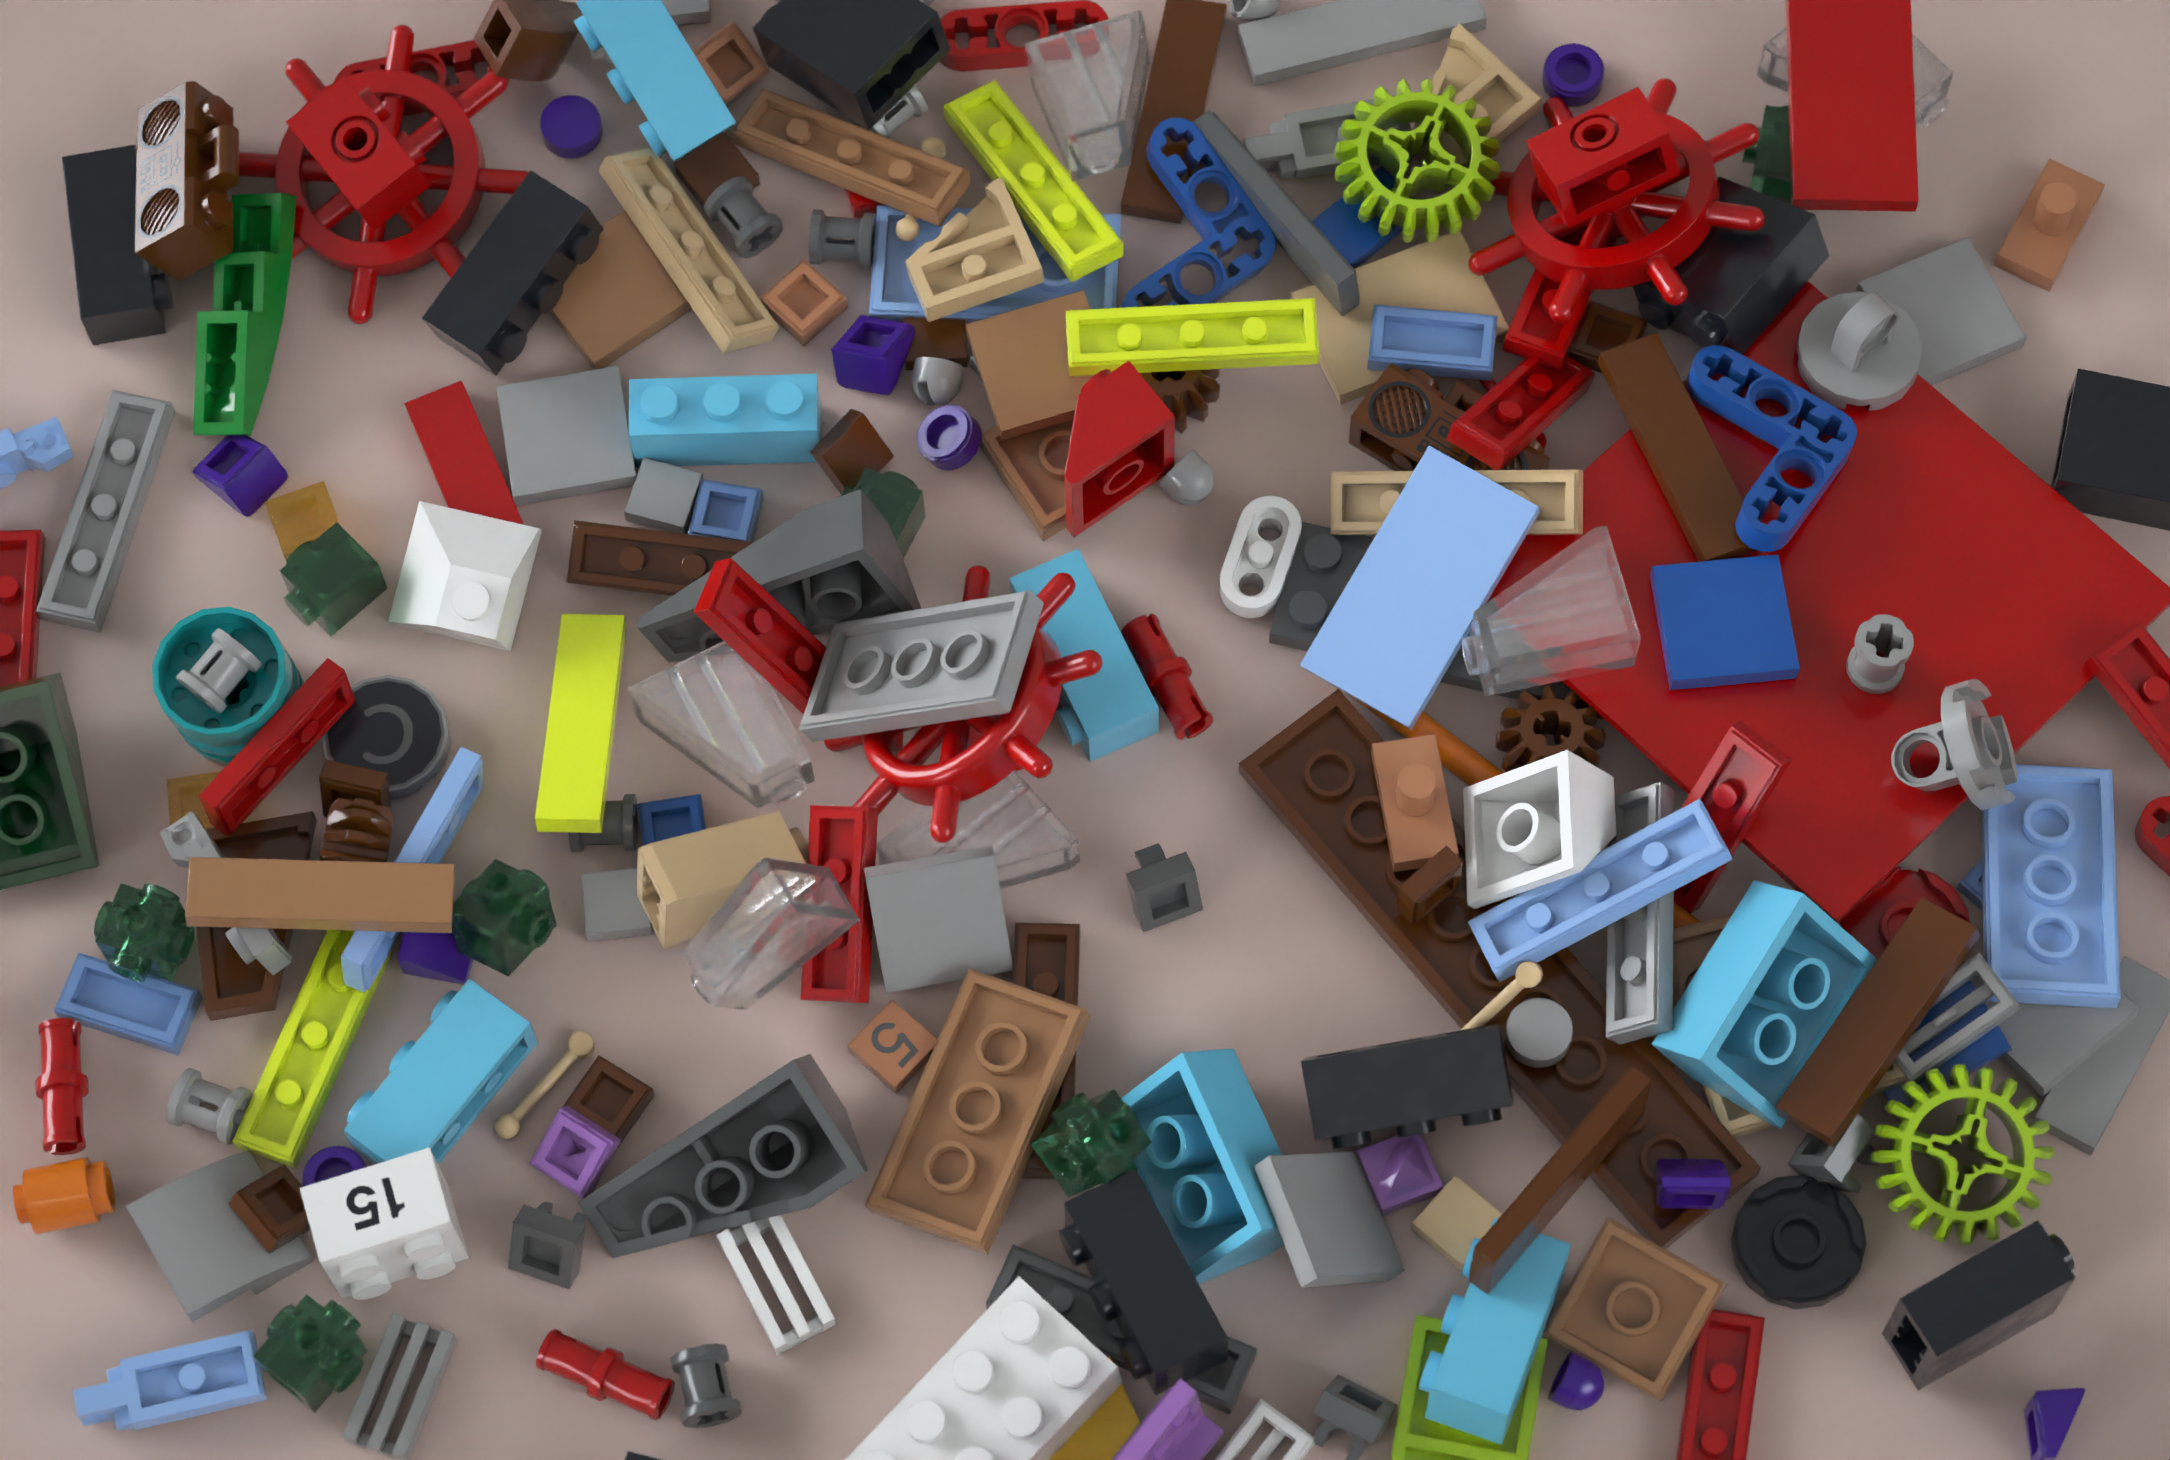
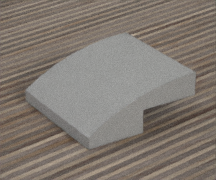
M250 1150L229 1156L192 1171L126 1205L136 1226L192 1322L250 1288L257 1295L314 1261L300 1236L269 1254L230 1207L229 1202L238 1190L264 1176Z

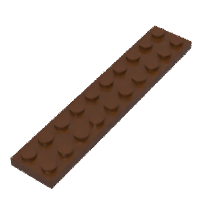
M1337 689L1239 763V773L1462 1029L1516 978L1513 975L1501 982L1498 981L1468 921L1517 895L1477 909L1467 905L1465 832L1452 818L1459 852L1458 857L1462 860L1459 887L1417 924L1414 922L1411 925L1396 909L1399 886L1420 868L1393 872L1371 756L1372 744L1385 741L1343 693ZM1566 947L1539 961L1537 964L1540 965L1543 971L1541 982L1535 987H1525L1484 1026L1500 1023L1511 1087L1561 1144L1567 1140L1627 1069H1631L1634 1066L1652 1079L1643 1114L1589 1177L1641 1236L1667 1249L1716 1209L1661 1208V1206H1657L1656 1163L1658 1159H1718L1723 1161L1730 1176V1190L1726 1201L1756 1178L1761 1167L1647 1038L1621 1045L1606 1038V991ZM1532 998H1545L1561 1005L1569 1014L1573 1026L1571 1044L1566 1055L1556 1064L1543 1068L1530 1067L1519 1062L1510 1053L1505 1039L1507 1022L1511 1012L1520 1003Z

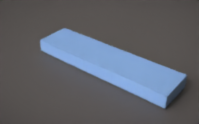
M460 747L395 863L440 864L484 788L481 755ZM355 931L341 955L344 984L365 993L366 989L369 990L401 932Z
M1698 799L1605 848L1581 872L1522 892L1469 920L1468 923L1498 981L1501 982L1515 975L1516 969L1523 962L1533 961L1538 963L1733 860L1701 799Z

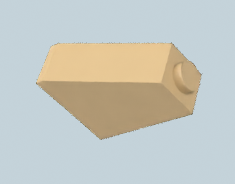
M780 811L649 843L638 848L637 896L663 949H667L804 889L808 845L797 827L788 829Z

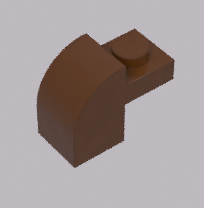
M493 0L473 39L497 77L524 81H545L553 78L561 67L579 33L574 20L583 14L576 3L567 1Z

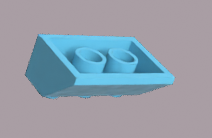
M1754 880L1674 1007L1673 1030L1658 1034L1652 1045L1695 1081L1770 1125L1782 1129L1786 1119L1778 1115L1775 1108L1776 1104L1878 959L1804 893Z
M1234 1048L1182 1052L1097 1116L1123 1175L1134 1169L1137 1170L1198 1284L1270 1255L1284 1245L1254 1165L1266 1157L1282 1155Z

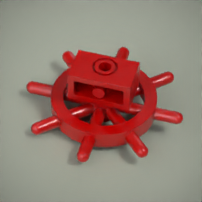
M397 25L390 33L385 70H372L347 77L343 76L326 87L303 59L294 58L288 61L285 66V74L307 103L286 121L288 128L283 136L278 154L239 152V176L276 179L277 193L296 196L292 259L306 248H309L327 263L353 273L348 317L355 324H365L372 316L378 276H390L409 272L436 259L449 277L452 278L466 259L455 243L472 223L478 211L483 193L513 195L529 173L521 170L485 168L483 147L478 133L470 121L474 115L505 92L508 87L507 78L497 77L491 71L454 99L447 91L429 79L409 73L414 32L407 25ZM404 105L420 109L433 116L409 136L404 130L400 133ZM449 136L454 152V166L422 164L427 160L424 155ZM308 181L335 183L340 191L316 210H312L308 195ZM426 189L448 190L444 200L432 216L417 199V196ZM354 210H357L362 216L358 241L346 239L330 231V229ZM398 213L412 231L398 238L383 241L386 221Z
M1668 78L1657 80L1647 99L1639 87H1636L1576 117L1573 116L1561 98L1551 97L1544 102L1542 111L1552 128L1526 140L1529 152L1519 163L1515 172L1500 171L1499 177L1490 181L1495 187L1494 195L1507 196L1508 216L1514 234L1473 253L1468 260V267L1473 274L1483 276L1524 256L1538 272L1549 279L1561 283L1549 307L1551 319L1559 324L1567 323L1571 320L1585 289L1615 290L1636 286L1652 280L1668 304L1680 305L1686 300L1688 290L1674 268L1694 253L1707 237L1712 226L1757 231L1764 225L1765 215L1760 208L1720 202L1719 181L1714 165L1756 144L1759 139V130L1754 124L1746 122L1704 141L1691 126L1667 114L1677 93L1675 83ZM1690 176L1689 187L1685 197L1656 193ZM1542 201L1552 203L1558 213L1538 222V212ZM1645 216L1668 219L1667 222L1652 233L1643 222ZM1587 226L1578 246L1559 240ZM1610 236L1616 238L1624 237L1627 244L1605 248Z

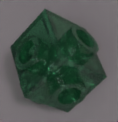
M495 859L477 879H473L465 886L461 895L454 902L452 930L459 953L509 977L535 948L541 947L548 940L552 930L557 926L549 897L550 892L546 883L530 870H518Z
M120 884L113 902L106 901L101 907L94 926L95 942L106 960L110 962L108 967L111 971L136 982H144L148 974L173 981L179 965H182L190 954L195 935V927L186 925L185 909L179 902L180 898L178 895L154 884H144L142 890Z
M1112 1089L1091 1099H1088L1086 1094L1082 1092L1066 1101L1053 1112L1052 1117L1055 1122L1031 1143V1146L1067 1196L1070 1197L1097 1185L1105 1184L1134 1169L1137 1170L1138 1167L1133 1160L1152 1141L1140 1126L1133 1109L1122 1101L1115 1089Z
M306 1294L296 1307L290 1304L276 1315L267 1329L266 1336L268 1339L253 1357L265 1374L315 1413L334 1390L337 1393H341L354 1382L363 1368L364 1361L361 1358L366 1354L367 1349L355 1333L360 1328L361 1323L352 1314L332 1299L325 1307H322Z

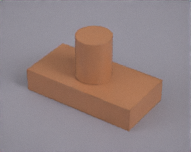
M2049 159L2002 244L1993 266L2046 291H2050L2099 201L2105 184Z
M1436 734L1373 743L1371 756L1393 872L1421 868L1446 845L1458 856L1459 852Z

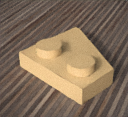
M1460 23L1453 28L1447 51L1440 68L1436 70L1432 80V93L1442 96L1444 89L1453 84L1454 88H1456L1454 103L1459 105L1464 100L1474 98L1477 106L1472 119L1489 116L1492 125L1486 137L1498 138L1500 144L1540 110L1541 98ZM1415 122L1412 130L1418 128L1421 123ZM1442 131L1439 140L1442 148L1449 154L1456 156L1455 163L1467 168L1464 153L1458 143L1448 133ZM1428 142L1421 152L1424 158H1426Z
M1002 177L993 180L985 187L986 197L966 216L959 211L942 227V231L936 239L925 242L906 260L909 279L928 322L1044 282L1043 268Z

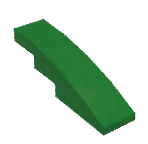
M261 193L234 194L231 197V202L233 203V252L214 262L213 311L197 312L193 435L248 436L252 434L269 382L283 322L292 261L296 207L295 195Z

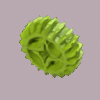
M1429 77L1422 81L1420 92H1411L1410 84L1403 78L1397 83L1396 96L1393 97L1386 89L1379 86L1374 90V105L1360 100L1354 109V115L1357 120L1346 119L1343 121L1340 133L1345 140L1336 143L1334 157L1343 162L1336 167V181L1349 184L1343 193L1346 205L1363 202L1358 212V219L1361 223L1368 222L1375 216H1379L1381 219L1378 232L1382 237L1391 232L1393 225L1403 227L1401 236L1406 244L1412 241L1415 229H1423L1425 237L1432 243L1438 238L1439 224H1442L1447 231L1455 235L1461 230V216L1475 221L1481 212V206L1478 201L1488 202L1492 199L1495 187L1490 181L1499 177L1501 164L1492 159L1499 152L1498 138L1486 137L1492 125L1489 116L1472 119L1477 103L1474 101V98L1464 100L1459 105L1454 103L1456 88H1454L1453 84L1444 89L1442 96L1433 94V82ZM1403 123H1421L1418 128L1412 131L1404 132L1392 128ZM1442 131L1448 133L1458 143L1464 153L1467 168L1455 163L1456 156L1449 154L1442 148L1439 143ZM1428 142L1426 162L1423 160L1422 167L1415 166L1410 177L1406 179L1409 167L1408 158L1412 162L1413 154L1420 155L1425 144ZM1367 153L1380 158L1379 165L1389 169L1395 176V184L1392 191L1381 184L1374 175ZM1432 189L1444 193L1447 189L1450 190L1435 198L1412 199L1415 194L1422 190Z
M1964 1064L1953 1065L1950 1072V1086H1947L1944 1076L1939 1069L1928 1070L1925 1073V1080L1929 1093L1926 1094L1920 1085L1914 1081L1906 1082L1903 1084L1902 1089L1912 1105L1908 1108L1901 1102L1889 1100L1884 1106L1889 1115L1899 1120L1897 1127L1877 1124L1874 1128L1876 1136L1892 1140L1891 1150L1871 1152V1161L1875 1163L1892 1162L1893 1173L1878 1177L1875 1181L1879 1189H1887L1899 1185L1902 1192L1892 1198L1888 1207L1892 1212L1898 1213L1913 1204L1916 1209L1910 1216L1907 1224L1913 1231H1920L1931 1217L1934 1218L1931 1231L1934 1241L1945 1242L1950 1235L1953 1224H1956V1236L1960 1245L1973 1244L1975 1224H1978L1982 1235L1987 1241L1997 1240L2000 1238V1229L1996 1217L1999 1216L2010 1228L2017 1229L2023 1225V1220L2013 1205L2018 1202L2029 1209H2038L2041 1200L2037 1195L2026 1189L2029 1182L2036 1185H2049L2051 1183L2052 1176L2045 1171L2034 1170L2035 1159L2053 1158L2054 1148L2049 1146L2034 1147L2032 1136L2041 1135L2049 1131V1124L2046 1120L2034 1121L2029 1124L2024 1120L2023 1117L2037 1106V1102L2033 1097L2023 1098L2014 1105L2009 1102L2016 1092L2018 1085L2013 1079H2005L1994 1092L1991 1091L1993 1070L1990 1068H1980L1975 1075L1973 1084L1969 1085V1073ZM1951 1099L1967 1100L1963 1115L1957 1116L1953 1129L1946 1135L1927 1134L1916 1130L1927 1113L1939 1104ZM1986 1108L1997 1115L2006 1127L2012 1142L2013 1159L1995 1151L1988 1144L1986 1138L1988 1119L1984 1118ZM1966 1135L1968 1139L1967 1150L1977 1154V1158L1990 1161L1992 1165L1987 1163L1963 1165L1964 1173L1959 1174L1956 1171L1958 1160L1948 1156L1947 1151L1934 1148L1932 1144L1937 1146L1962 1144L1961 1136ZM1911 1150L1932 1159L1937 1165L1939 1171L1937 1189L1941 1191L1938 1202L1932 1199L1919 1184L1912 1167ZM1979 1175H1997L2008 1179L2001 1192L1990 1202L1976 1209L1958 1211L1962 1195H1967L1972 1181Z

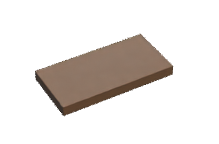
M969 968L865 1206L873 1213L988 1255L1091 1016L1088 1011L1076 1005Z

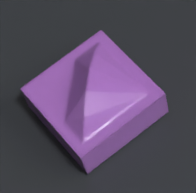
M570 1106L561 1107L529 1164L581 1198H585L593 1193L622 1140Z
M1421 1134L1408 1137L1395 1136L1357 1151L1383 1216L1437 1196L1444 1187Z

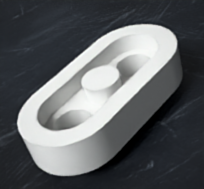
M1278 496L1256 498L1245 506L1238 520L1220 573L1221 599L1224 605L1238 616L1244 618L1262 617L1273 611L1277 606L1302 530V521L1298 510L1291 502ZM1273 528L1281 536L1276 540L1267 541L1261 538L1259 533L1264 529ZM1246 583H1255L1262 588V591L1257 595L1248 596L1242 593L1240 588Z

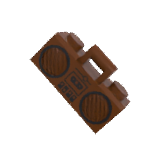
M196 81L184 82L137 109L135 254L178 282L233 252V203L227 199V190L239 183V130L233 126V108L224 99L214 95Z
M1391 363L1351 416L1349 444L1394 471H1414L1428 446L1435 448L1472 470H1494L1446 440L1452 423L1464 413L1463 411H1467L1485 395L1462 380L1457 381L1444 399V394L1439 391L1438 384L1428 374L1416 368H1410L1406 372ZM1534 439L1501 470H1548L1550 458L1544 455L1543 447Z

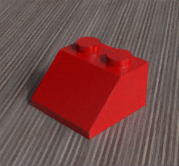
M1127 361L1114 371L1105 369L1098 372L1084 384L1081 393L1077 396L1064 475L1066 529L1073 537H1076L1164 477L1174 467L1175 416L1130 361Z

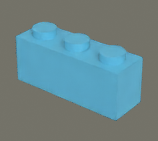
M579 0L576 2L583 15L574 20L575 25L592 52L602 46L607 52L615 68L607 72L606 75L625 105L636 99L648 119L640 124L639 128L657 157L668 151L673 161H677L737 124L662 0Z
M817 374L629 379V440L636 468H640L643 457L675 466L817 462L810 453L822 440V404Z
M1076 549L1009 578L1010 593L1031 590L1037 596L1058 573H1067L1075 581L1073 594L1046 623L1043 629L1056 643L1061 658L1085 650H1094L1102 658L1103 664L1098 673L1062 685L1059 700L1063 708L1057 711L1059 723L1069 744L1073 746L1081 743L1091 762L1158 733L1159 707L1080 550Z
M470 978L458 992L454 990L448 992L434 1008L430 1017L432 1024L418 1041H408L395 1054L389 1065V1076L375 1093L367 1091L352 1106L347 1116V1123L349 1124L344 1129V1132L353 1149L375 1165L430 1147L439 1165L538 1044L531 1023Z
M1494 1218L1492 1226L1498 1220L1497 1218ZM1540 1233L1489 1294H1486L1470 1282L1465 1297L1456 1294L1452 1295L1440 1332L1450 1335L1443 1354L1435 1351L1430 1352L1419 1384L1420 1390L1429 1393L1425 1418L1502 1445L1562 1283L1571 1248L1570 1243ZM1473 1239L1463 1267L1462 1276L1470 1278L1469 1271L1474 1247L1481 1239Z

